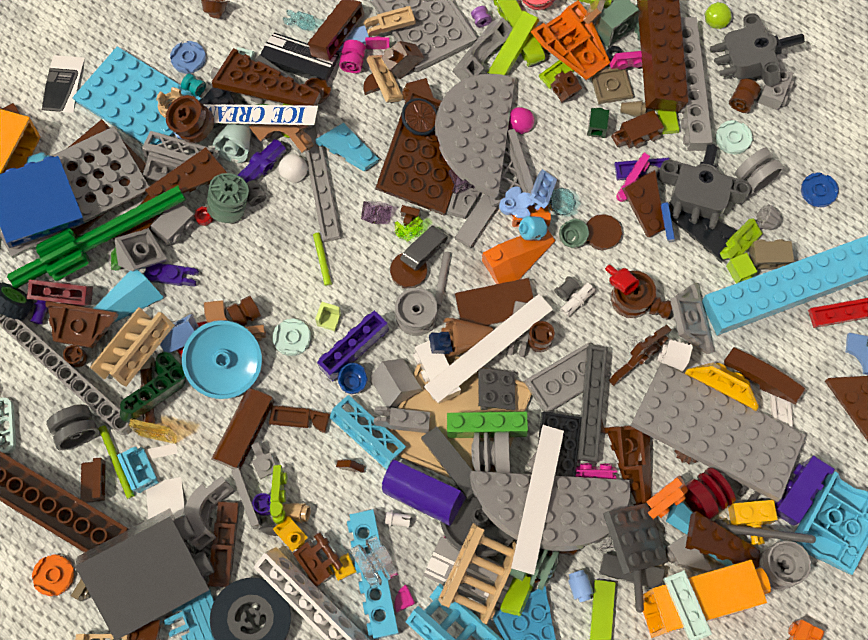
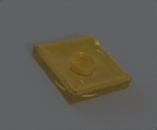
M134 419L130 420L129 426L138 436L175 444L177 441V435L170 427Z

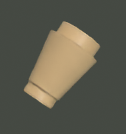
M306 503L283 504L286 516L300 523L308 522L311 507L306 505Z

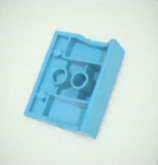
M834 471L832 475L829 474L822 483L824 487L816 493L812 500V505L795 533L814 535L816 537L815 543L793 542L801 545L808 555L853 575L868 546V492L847 484L841 480L839 473Z

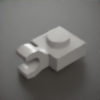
M259 442L252 444L251 447L257 457L252 463L261 480L273 474V466L276 464L270 452L264 455Z

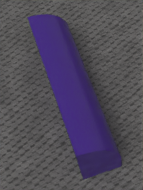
M394 459L382 481V492L385 495L449 526L453 523L466 499L460 490Z

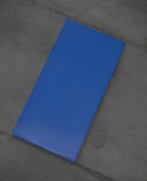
M661 203L667 241L675 242L669 203Z

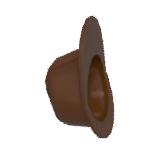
M201 0L203 11L212 18H221L222 14L226 11L227 2H230V0Z

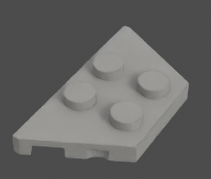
M694 283L670 299L679 336L704 353L710 354L714 352L698 284Z

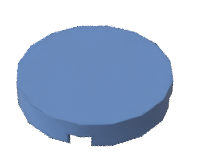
M187 41V43L182 44L181 42L172 49L170 59L174 69L188 74L197 72L204 66L206 54L200 44Z

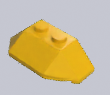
M712 362L689 368L684 373L750 407L754 411L759 407L749 380L745 379L740 373H733L727 370L723 364Z

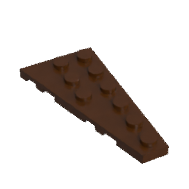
M235 48L232 49L212 80V87L294 106H316L321 98L320 92L304 84H297L293 78L282 76L281 72L260 61L255 62L251 60V57L246 54L241 55Z

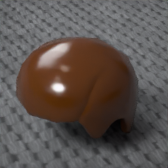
M310 78L304 83V85L320 92L321 98L318 104L328 99L331 87H328L326 80Z

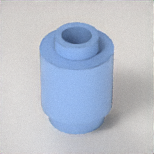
M584 570L569 574L570 580L568 582L574 600L579 599L580 603L590 600V595L594 594L588 574H585Z

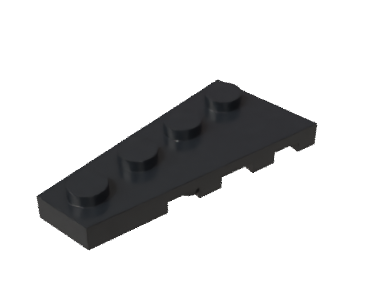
M670 200L669 207L672 221L678 227L684 229L692 239L699 242L706 251L713 254L722 263L723 259L720 252L727 247L726 242L738 230L719 220L715 228L711 229L709 227L710 219L699 216L697 223L693 224L691 222L692 214L681 211L677 219L673 218L674 207Z

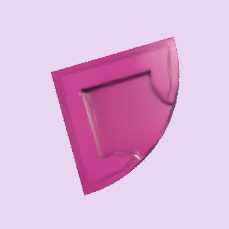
M404 585L395 597L394 606L396 613L415 604L407 585Z

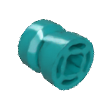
M188 73L181 82V88L185 91H190L191 95L195 97H200L205 91L206 83L200 79L197 80L196 76Z

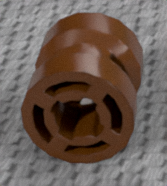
M655 296L649 314L656 315L659 313L661 318L667 320L672 309L671 301L662 302L661 297Z
M70 345L63 352L64 360L75 368L84 366L88 360L86 352L77 345Z

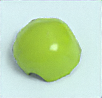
M721 2L711 4L704 13L705 22L715 29L726 27L732 18L728 5Z

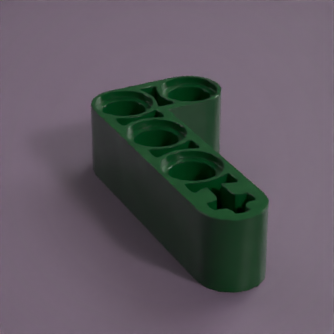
M168 352L159 353L155 362V372L158 376L121 401L120 418L124 422L135 421L184 387L186 376L183 367L172 354Z

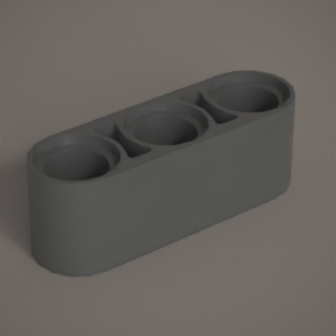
M432 225L403 252L400 260L417 271L441 248L440 245L442 243L445 244L448 236Z

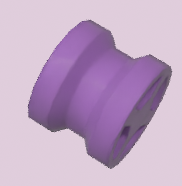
M478 6L471 12V16L475 19V25L478 28L487 26L492 21L486 6Z

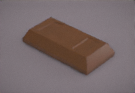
M272 405L269 425L308 428L311 409Z

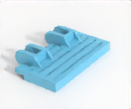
M210 588L207 592L172 610V613L175 615L165 619V625H171L181 619H184L185 625L171 630L168 633L170 638L189 630V633L181 636L183 640H214L210 628V612L214 599Z

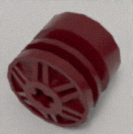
M712 467L707 468L704 473H700L697 477L698 480L691 479L685 483L688 489L684 495L686 503L693 512L697 511L710 520L718 515V509L725 510L736 501L735 494L727 480Z

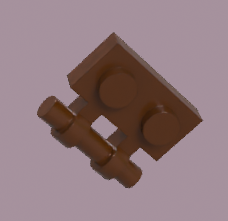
M321 532L314 536L318 542L315 546L310 540L293 553L316 587L333 575L329 568L331 565L337 571L343 567L338 553H334L329 545V540L324 538ZM321 550H323L326 556L328 557L326 561L319 553Z

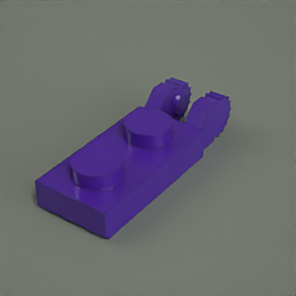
M158 263L146 267L144 276L150 282L195 287L197 281L183 277L184 274L197 276L199 270Z

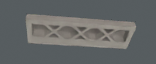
M150 131L142 146L145 158H148L149 152H153L182 162L196 154L187 155L184 153L185 150L191 148L198 153L205 148V146L189 143L185 140ZM153 138L162 141V143L157 145L150 144ZM174 143L177 144L179 148L170 150L167 148V146ZM206 147L217 160L219 150Z

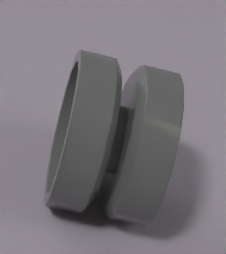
M85 404L73 405L56 412L48 418L46 425L49 432L54 435L53 442L56 449L65 451L77 448L93 440L99 434L96 422L91 420L92 413L89 406Z

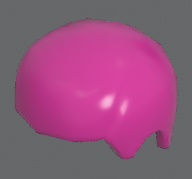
M517 107L510 111L508 130L515 129L517 133L524 134L532 129L535 124V117L529 109Z

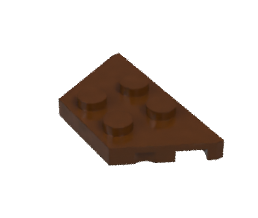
M49 301L45 303L49 310L50 318L48 319L52 327L53 341L91 349L94 348L119 315L116 312Z
M868 376L826 379V384L868 442Z

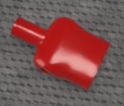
M610 264L606 266L605 270L612 275L609 278L610 284L624 295L632 293L638 287L639 280L627 268L616 270Z

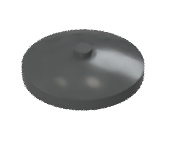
M457 485L453 486L454 488L460 490ZM475 495L470 499L466 497L451 526L440 522L447 541L459 552L473 523L484 529L483 533L486 537L509 547L515 541L513 537L498 528L487 517ZM483 544L477 545L475 550L476 556L481 558L501 553Z

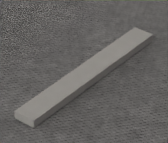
M316 114L314 125H308L304 130L311 137L314 144L305 153L322 242L324 243L340 240L341 237L323 145L319 146L315 143L316 139L321 136Z

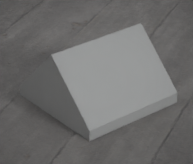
M149 228L115 238L118 266L136 271L167 260Z
M403 358L382 361L370 377L386 407L390 409L422 391Z

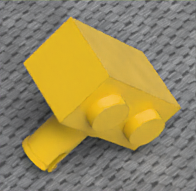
M774 500L733 503L728 507L731 525L762 529V525L772 524L777 521ZM751 536V545L765 544L763 537Z

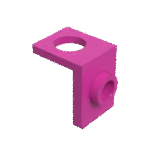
M376 36L365 38L366 49L390 48L389 37Z

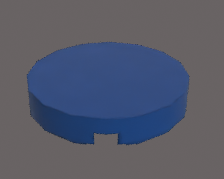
M820 172L808 175L801 184L802 197L808 204L814 207L822 208L831 205L836 200L839 191L836 181L831 176H826Z

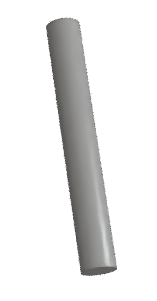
M443 252L435 294L437 306H441L451 255L449 252Z

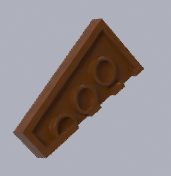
M695 511L691 514L685 548L690 550L697 549L705 555H715L720 560H730L732 564L752 560L755 569L759 568V549L699 512Z

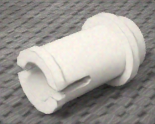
M391 510V512H386L385 524H389L388 527L396 525L409 528L411 515L393 513V510Z

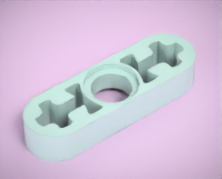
M0 398V407L3 406V403L8 405L4 410L5 414L9 417L3 416V411L0 409V416H2L0 417V425L4 421H9L10 423L8 430H0V435L6 436V441L10 443L4 449L1 445L5 444V438L0 437V451L7 455L16 448L14 405L9 399Z

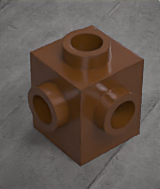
M572 71L557 74L554 77V82L551 84L553 92L558 96L561 103L575 96L582 89Z

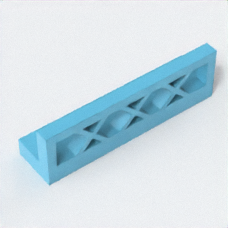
M349 395L332 409L330 419L386 470L392 460L405 450L406 446L385 427L376 426L373 423L374 417ZM349 403L354 408V412H346L342 407ZM357 417H365L368 420V425L359 424ZM372 430H379L383 438H375L372 435ZM386 443H393L398 449L392 453L387 449Z

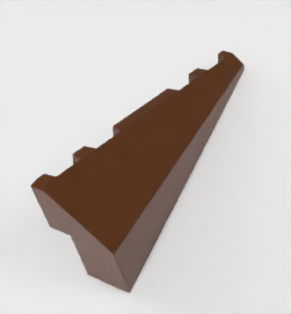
M631 426L604 428L605 434H608L612 444L610 447L612 451H615L619 461L617 464L623 480H629L630 493H632L636 502L633 505L647 503L651 498L650 436Z

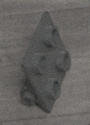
M485 368L478 370V406H480L481 410H488V407L515 410V372Z

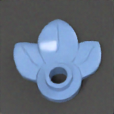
M518 186L510 188L506 192L505 198L499 203L501 212L505 215L513 214L517 218L530 216V212L527 209L530 206L528 204L531 200L529 199L530 193H521V189Z

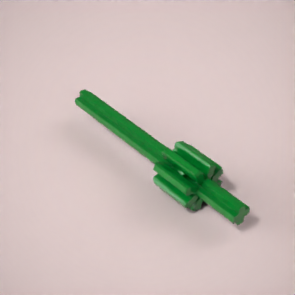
M176 186L80 237L74 234L72 229L68 228L37 244L36 252L40 257L9 273L7 278L15 289L28 283L30 279H36L46 273L52 276L55 281H59L90 264V258L86 252L182 203L186 198L180 187Z

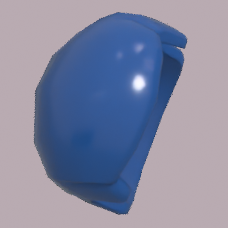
M348 363L342 367L338 374V384L342 391L347 394H358L365 388L368 378L363 366L357 363Z

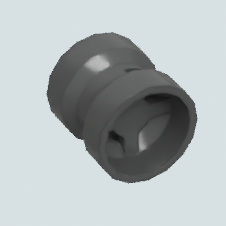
M257 180L247 182L249 189L247 201L249 204L256 206L266 199L264 191L260 190L259 182Z

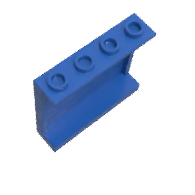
M48 156L43 161L37 163L29 162L24 167L10 168L5 173L0 174V228L9 248L84 223L83 216L59 156Z

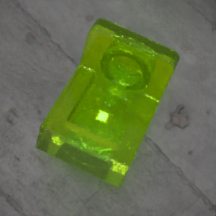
M418 216L405 228L396 221L394 223V232L400 239L404 238L408 242L414 236L418 237L423 232V220Z

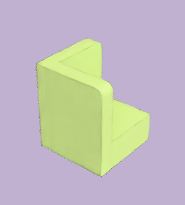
M321 302L315 318L317 326L335 331L341 317L340 307Z

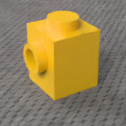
M286 516L285 521L276 525L273 530L293 552L295 549H299L308 537L289 516Z

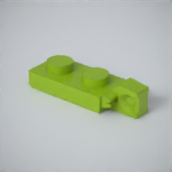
M754 218L748 219L726 242L727 247L720 252L722 259H731L732 257L742 255L762 235Z

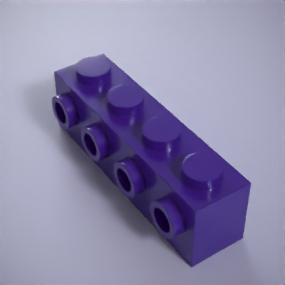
M375 310L366 315L342 340L337 341L332 349L319 358L317 361L319 369L333 382L338 377L342 367L348 363H354L389 331L388 323Z

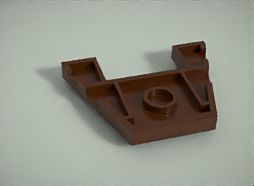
M666 324L657 330L652 337L648 336L644 339V342L640 341L630 352L632 357L628 363L616 371L609 379V382L615 386L639 364L643 365L649 359L648 356L651 354L654 356L661 349L660 346L669 340L668 334L672 329Z

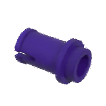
M37 300L34 303L35 309L30 322L43 325L48 309L45 304L46 301Z

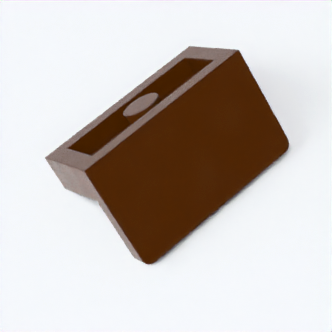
M93 458V462L81 464L80 500L84 502L105 501L106 461L102 458Z

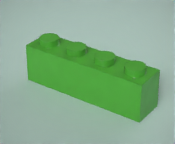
M527 412L447 413L448 438H474L475 432L480 433V438H484V432H488L489 438H494L495 432L509 431V437H527Z

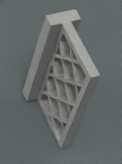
M515 129L508 130L505 145L507 152H504V156L510 158L511 162L509 165L503 163L502 167L506 170L501 175L500 183L503 180L511 185L510 188L518 186L521 189V193L531 194L534 185ZM507 171L515 174L514 182L504 177ZM499 187V192L505 195L507 191ZM489 196L492 207L498 206L502 200H495L494 197Z

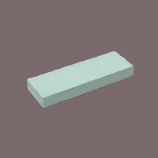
M685 570L664 578L663 580L688 639L699 640L712 635Z

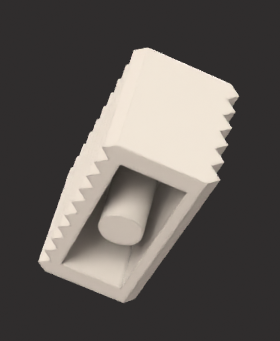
M671 339L667 345H662V349L658 352L657 361L660 362L659 365L662 362L682 372L690 361L693 346Z

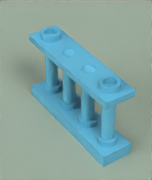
M441 584L430 595V598L433 600L425 610L417 606L405 621L424 640H467L471 635L476 640H502L466 606L456 602L451 603L449 608L441 605L438 600L444 587ZM439 606L448 614L447 618L440 625L430 617ZM454 621L464 628V631L456 639L446 631Z

